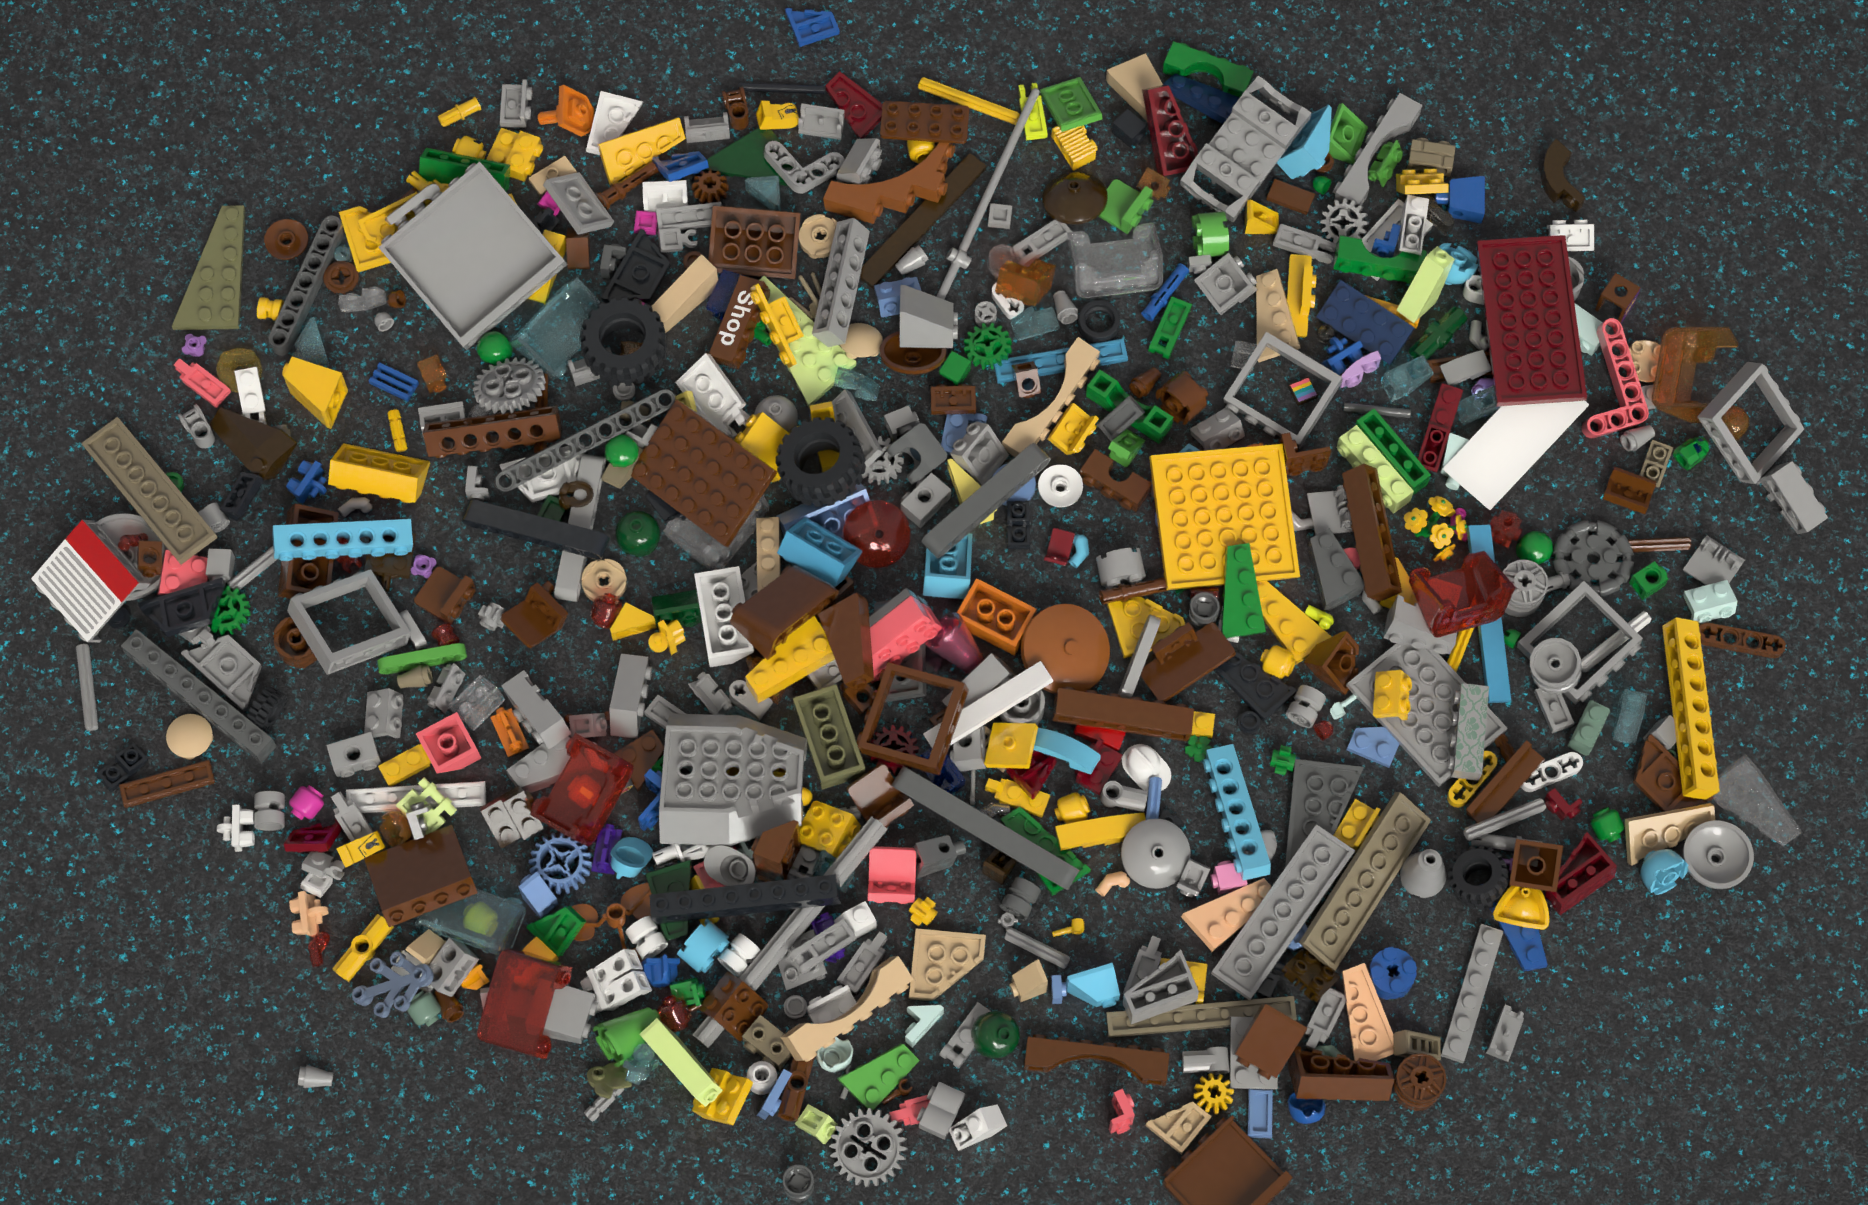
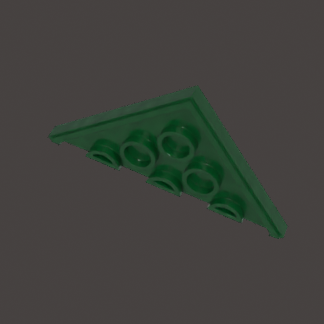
M755 129L708 158L709 168L702 170L708 171L711 168L715 173L719 170L721 175L739 176L745 177L748 180L775 182L778 185L788 186L764 158L766 144L770 141L780 142L771 129ZM789 164L782 165L784 170L790 171L793 169Z

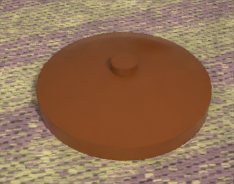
M1058 604L1045 608L1030 620L1022 636L1021 657L1026 670L1041 661L1052 677L1053 682L1042 689L1056 694L1058 688L1073 687L1076 691L1084 692L1092 688L1104 675L1109 663L1110 645L1103 625L1091 612L1077 605Z

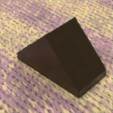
M995 849L984 861L982 873L1003 885L1017 860Z

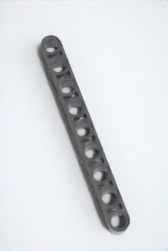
M661 389L499 471L493 478L494 486L501 491H510L670 409L675 402V395L670 390ZM662 393L667 394L669 397V402L665 406L659 403V396ZM643 403L649 406V413L646 416H642L639 413V407ZM623 413H626L630 419L626 426H622L619 423V417ZM604 423L610 428L607 436H602L599 433V427ZM582 434H587L590 442L587 446L583 447L579 443V438ZM562 444H567L570 447V453L565 457L559 453V448ZM543 454H547L550 457V463L546 467L541 466L539 463V458ZM524 464L530 467V473L527 477H522L519 474V468ZM506 474L510 478V484L507 487H501L499 478Z
M902 766L891 785L1067 891L1080 871Z

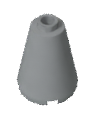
M1432 849L1410 855L1400 869L1402 886L1408 893L1420 896V898L1436 895L1441 891L1446 882L1447 874L1442 858L1437 851Z

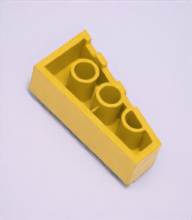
M813 616L791 633L784 644L780 643L774 649L776 651L774 656L769 660L764 658L745 676L746 686L759 704L833 661L835 658L826 634L816 617Z

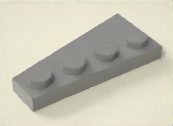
M844 389L832 401L835 422L839 420L853 430L864 452L867 469L884 452L850 391Z

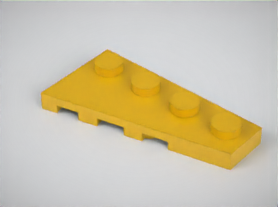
M1268 581L1257 582L1263 619L1283 648L1293 653L1296 664L1306 659L1317 644L1332 637Z

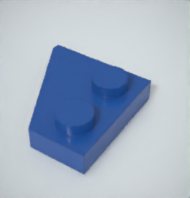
M792 8L785 9V14L799 47L840 34L832 12H815L814 10L798 12L792 11Z
M699 151L686 154H672L671 160L660 161L659 156L652 158L658 171L669 182L679 181L682 177L697 174L701 170L709 168L707 159Z

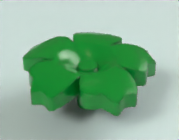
M1196 735L1191 736L1188 741L1189 746L1185 747V753L1189 757L1194 756L1195 762H1201L1205 759L1206 750L1212 749L1211 746H1208L1210 739L1207 736H1201L1198 740Z

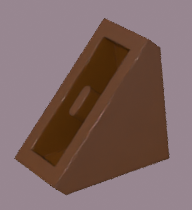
M574 228L567 229L566 251L568 269H590V232L577 234Z

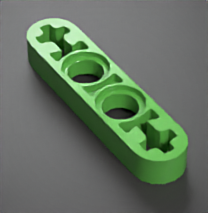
M457 643L383 657L377 660L380 674H393L409 671L420 665H428L430 667L461 661L467 658L465 645Z

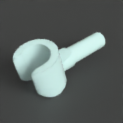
M1354 694L1341 703L1336 702L1332 706L1330 713L1333 719L1341 718L1346 714L1343 708L1357 699Z

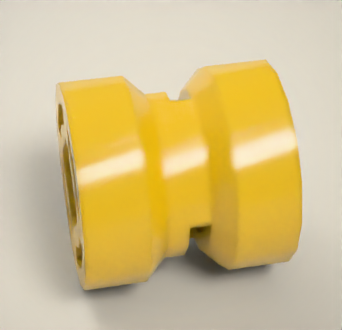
M260 297L257 305V318H272L273 321H276L284 301L279 299L271 301L268 298Z

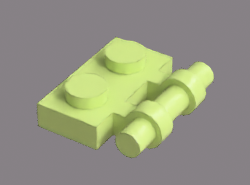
M424 777L418 782L424 791L419 794L412 788L396 806L406 815L407 811L411 809V805L422 801L424 805L428 804L425 799L430 795L439 805L435 809L432 807L430 811L420 814V817H425L428 830H425V832L429 834L445 823L446 820L440 813L445 810L452 816L457 809L451 804L452 801L448 797L445 798L436 789L437 786L433 782L430 783Z

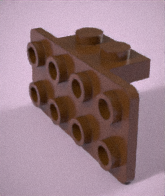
M884 101L880 137L883 139L964 144L967 142L969 107L962 105Z
M1188 622L1178 627L1164 639L1158 640L1151 647L1156 659L1143 667L1140 676L1157 700L1166 702L1234 657L1236 651L1215 623L1211 622L1195 632Z

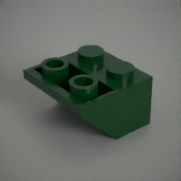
M697 590L651 597L657 630H659L658 622L662 620L667 625L677 619L681 626L693 627L702 622Z

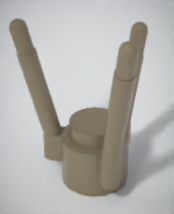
M812 272L811 277L820 297L822 289L815 273ZM799 275V280L813 301L809 305L810 311L794 298L790 297L789 299L813 321L816 317L819 299L817 300L803 276Z

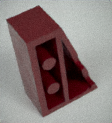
M1586 832L1577 848L1573 850L1569 859L1560 868L1557 892L1546 891L1545 899L1550 900L1552 907L1559 915H1562L1613 879L1616 874L1617 865L1590 834Z

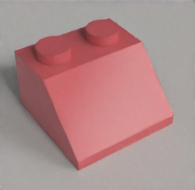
M457 712L416 733L436 773L460 770L481 759Z

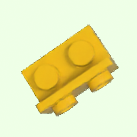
M1355 799L1333 836L1354 849L1356 853L1367 837L1369 830L1373 828L1378 820L1381 809L1377 807L1374 810Z

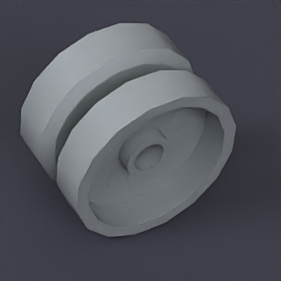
M1550 638L1542 641L1534 648L1530 656V669L1534 683L1541 690L1549 694H1562L1570 691L1577 685L1581 677L1582 665L1579 652L1571 642L1562 638ZM1558 664V667L1554 668L1553 665Z

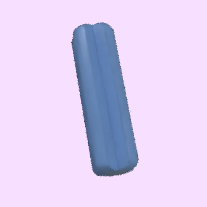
M1151 777L1149 780L1146 820L1159 819L1162 779L1159 777Z

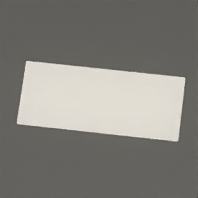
M1586 401L1501 406L1446 464L1443 470L1486 508L1491 510L1589 404Z

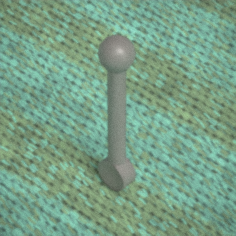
M971 770L970 805H975V770Z

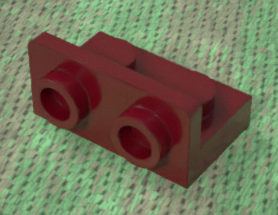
M1100 738L1096 744L1092 742L1089 746L1101 755L1092 773L1087 774L1079 770L1074 772L1077 774L1076 783L1099 796L1104 785L1109 781L1123 758L1122 754L1104 745V740Z

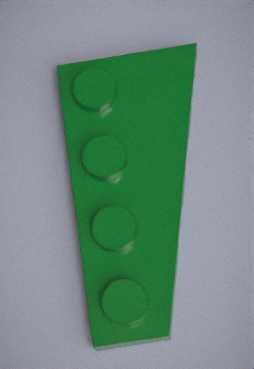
M1250 543L1227 546L1225 550V582L1221 632L1226 639L1265 633Z
M1021 807L1001 818V823L1007 828L1080 870L1073 883L1091 872V869L1077 859L1076 855L1070 850L1061 851L1058 840L1043 829L1042 825ZM1036 872L1052 896L1064 889Z

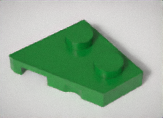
M568 906L527 925L526 928L552 950L557 957H560L584 926L586 920L571 906Z

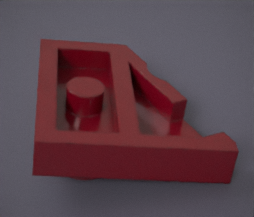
M1033 750L1029 769L1006 768V773L1033 800L1053 770L1057 760L1056 757Z
M335 819L334 825L323 828L321 823L307 828L293 830L283 844L285 851L298 853L304 851H328L341 832L342 827L337 819Z

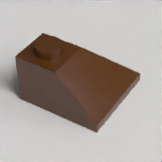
M1516 839L1509 885L1557 892L1563 845Z

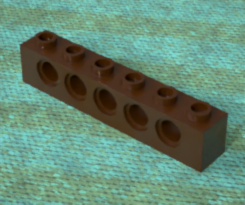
M556 405L514 411L513 413L506 412L504 414L499 413L427 423L424 426L423 436L428 457L443 458L448 454L457 453L458 455H464L470 451L479 450L480 452H486L498 447L508 449L520 444L530 446L541 441L547 443L555 442L561 439L562 425L558 406ZM540 425L542 429L537 430L534 429L532 426ZM517 428L520 430V432L515 433L512 432L510 429ZM495 431L498 435L492 436L488 432ZM473 434L476 438L470 439L466 435ZM451 437L454 441L448 442L444 438Z

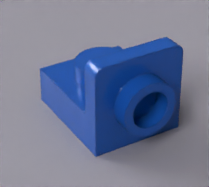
M1393 223L1391 232L1386 231L1384 240L1376 238L1371 253L1383 258H1392L1401 225Z

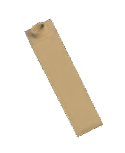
M1145 53L1108 69L1106 80L1147 121L1142 89L1161 86L1163 83Z
M702 254L652 305L653 311H657L661 322L664 324L665 333L719 288L717 269Z

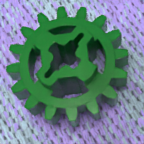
M982 323L981 329L975 326L974 333H967L969 339H964L966 346L964 351L967 359L973 361L975 367L981 364L983 370H985L987 365L994 369V364L996 363L1002 366V359L1008 361L1007 353H1012V341L1009 338L1008 331L1003 332L1001 325L995 328L994 323H991L989 327Z
M227 586L226 590L223 591L212 624L208 625L213 633L219 630L222 636H224L226 631L233 635V629L237 628L241 631L240 624L248 623L245 616H251L248 610L251 606L249 601H246V595L244 593L240 595L238 588L232 592L230 586ZM237 602L240 604V612L236 609L238 606Z

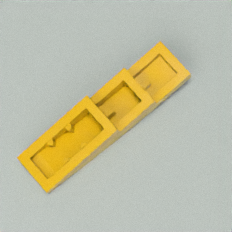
M1134 813L1055 826L1060 850L1079 846L1086 848L1099 844H1105L1106 846L1123 842L1129 830L1136 824L1146 820L1145 813Z

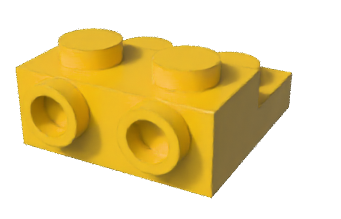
M501 128L486 160L511 165L510 177L525 182L527 176L533 173L534 161L536 157H540L543 145L541 144L540 137L520 131L518 134Z
M1437 168L1424 169V173H1416L1415 169L1402 170V174H1396L1397 192L1403 194L1448 193V183H1444V173L1437 172Z
M712 1068L709 1074L723 1091L706 1107L694 1098L692 1111L704 1119L734 1125L754 1082L748 1078L732 1075L725 1070Z

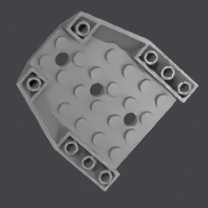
M670 714L666 725L659 806L660 844L730 846L759 838L764 831L792 820L798 821L799 826H801L803 813L804 761H806L807 738L739 715ZM684 766L693 768V771L688 775L680 773L681 768ZM731 767L739 769V773L735 776H729L726 772ZM778 768L786 771L783 777H775L773 772Z

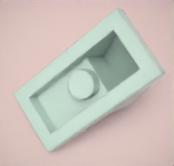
M941 1005L908 1006L907 1013L918 1023L913 1022L905 1031L907 1034L905 1042L913 1048L944 1014V1008Z

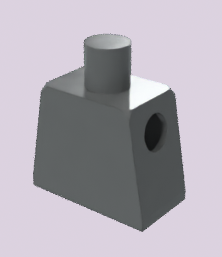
M946 835L915 843L916 878L951 867L958 855L966 853L963 840L952 843L950 836Z

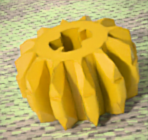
M1213 1073L1209 1074L1208 1080L1202 1076L1200 1078L1201 1084H1195L1194 1089L1198 1092L1193 1095V1098L1201 1099L1197 1105L1199 1107L1206 1105L1205 1112L1207 1113L1210 1111V1108H1213L1214 1114H1218L1219 1107L1226 1111L1228 1108L1226 1103L1231 1104L1233 1102V1098L1229 1095L1234 1093V1089L1227 1088L1230 1085L1229 1080L1221 1082L1223 1078L1221 1074H1219L1217 1080H1214ZM1212 1089L1217 1091L1215 1098L1210 1097Z

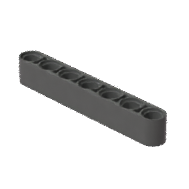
M327 216L322 221L269 334L270 345L277 355L283 356L291 351L323 283L324 272L331 265L343 240L344 229L340 219L336 216ZM337 227L335 231H329L330 228ZM323 246H329L325 250H320ZM316 264H319V265H320V266H319L318 268H316V269H312V268H311L313 265H316ZM306 283H311L309 287H302ZM297 302H303L300 306H294ZM288 321H294L291 325H285ZM279 340H285L284 343L280 345L276 344Z
M1036 443L1030 444L930 530L922 539V543L936 558L942 557L1044 469L1051 458Z

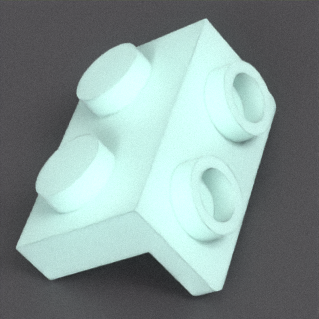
M1727 580L1684 591V599L1692 613L1691 620L1698 621V624L1708 623L1718 618H1727L1736 612L1737 599Z

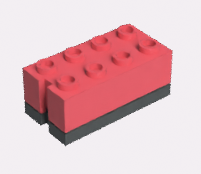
M907 588L869 617L874 680L871 683L879 681L880 673L883 668H886L887 662L900 665L904 658L909 654L915 653L923 643L934 638L943 628L927 602L919 596L916 597Z

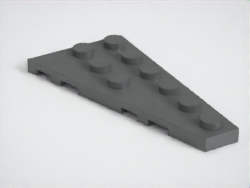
M1295 759L1285 868L1316 824L1334 835L1364 767Z

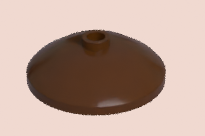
M900 331L887 336L880 345V358L887 367L898 373L919 375L939 367L946 358V348L900 347Z

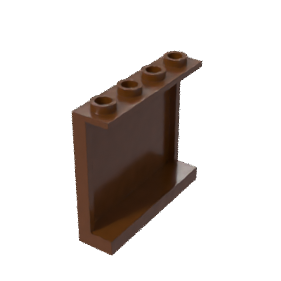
M452 825L426 834L423 838L413 839L364 858L388 927L478 893Z
M1232 1115L1228 1119L1223 1117L1214 1126L1216 1131L1212 1135L1205 1134L1197 1142L1199 1147L1194 1152L1188 1150L1181 1157L1182 1163L1177 1168L1174 1166L1170 1167L1163 1175L1165 1179L1162 1185L1181 1205H1267L1291 1182L1293 1177L1287 1171L1283 1172L1233 1121L1234 1117Z

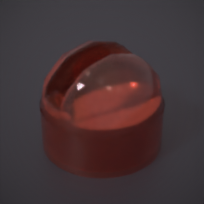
M1320 721L1313 726L1316 735L1322 741L1329 738L1333 733V725L1329 721Z

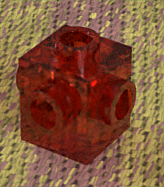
M1502 510L1499 516L1494 515L1489 524L1492 529V540L1509 548L1512 540L1517 541L1523 529L1519 528L1522 520L1510 511Z

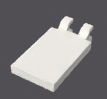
M1398 199L1362 238L1365 248L1370 253L1376 238L1384 240L1386 231L1391 232L1393 223L1400 225L1402 209L1405 204ZM1427 219L1424 236L1431 230L1433 224ZM1399 237L1393 257L1399 255L1402 252L1399 251ZM1371 276L1376 281L1380 279V277Z
M705 353L675 383L682 392H693L696 410L699 415L734 439L737 433L729 425L736 420L738 425L744 424L747 427L745 423L750 416L742 409L746 403L713 357Z

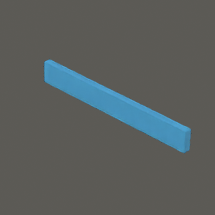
M1469 525L1467 527V537L1485 686H1489L1488 703L1510 702L1511 693L1491 525Z

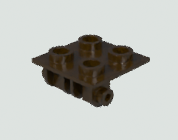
M1306 948L1301 949L1282 969L1283 976L1291 983L1298 979L1294 984L1295 987L1302 982L1304 985L1300 988V991L1307 987L1304 994L1316 1003L1340 979V976L1332 968L1325 966Z

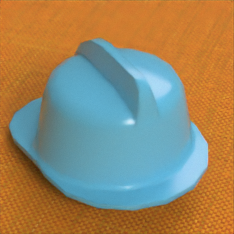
M626 837L618 841L610 852L612 856L611 868L617 873V879H620L622 876L636 877L643 867L647 865L652 858L653 852L648 843L635 837Z

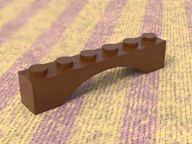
M1034 1034L1032 1037L1027 1038L1024 1070L1049 1072L1057 1066L1070 1061L1097 1059L1122 1067L1143 1084L1165 1086L1167 1082L1169 1053H1164V1050L1160 1048H1151L1150 1051L1141 1050V1047L1135 1045L1121 1048L1117 1047L1115 1043L1108 1042L1103 1043V1045H1095L1090 1040H1080L1079 1043L1070 1042V1039L1065 1037H1057L1056 1040H1052L1040 1034Z

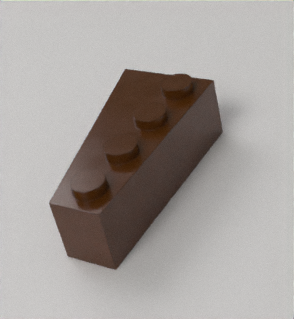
M1296 1046L1290 1056L1288 1065L1294 1092L1298 1099L1389 1101L1394 1083L1390 1063L1363 1058L1353 1061L1346 1057V1055L1337 1054L1336 1057L1322 1055V1051L1313 1049L1312 1053L1301 1051V1047Z

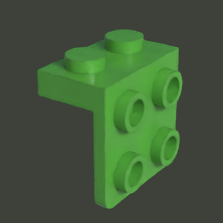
M1115 179L1107 188L1108 202L1105 210L1098 217L1128 234L1133 227L1139 224L1144 211H1148L1154 201L1152 199L1153 190L1145 186L1140 193L1122 181Z

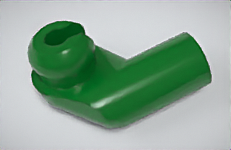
M760 320L756 324L754 337L768 346L772 343V340L766 332V325Z

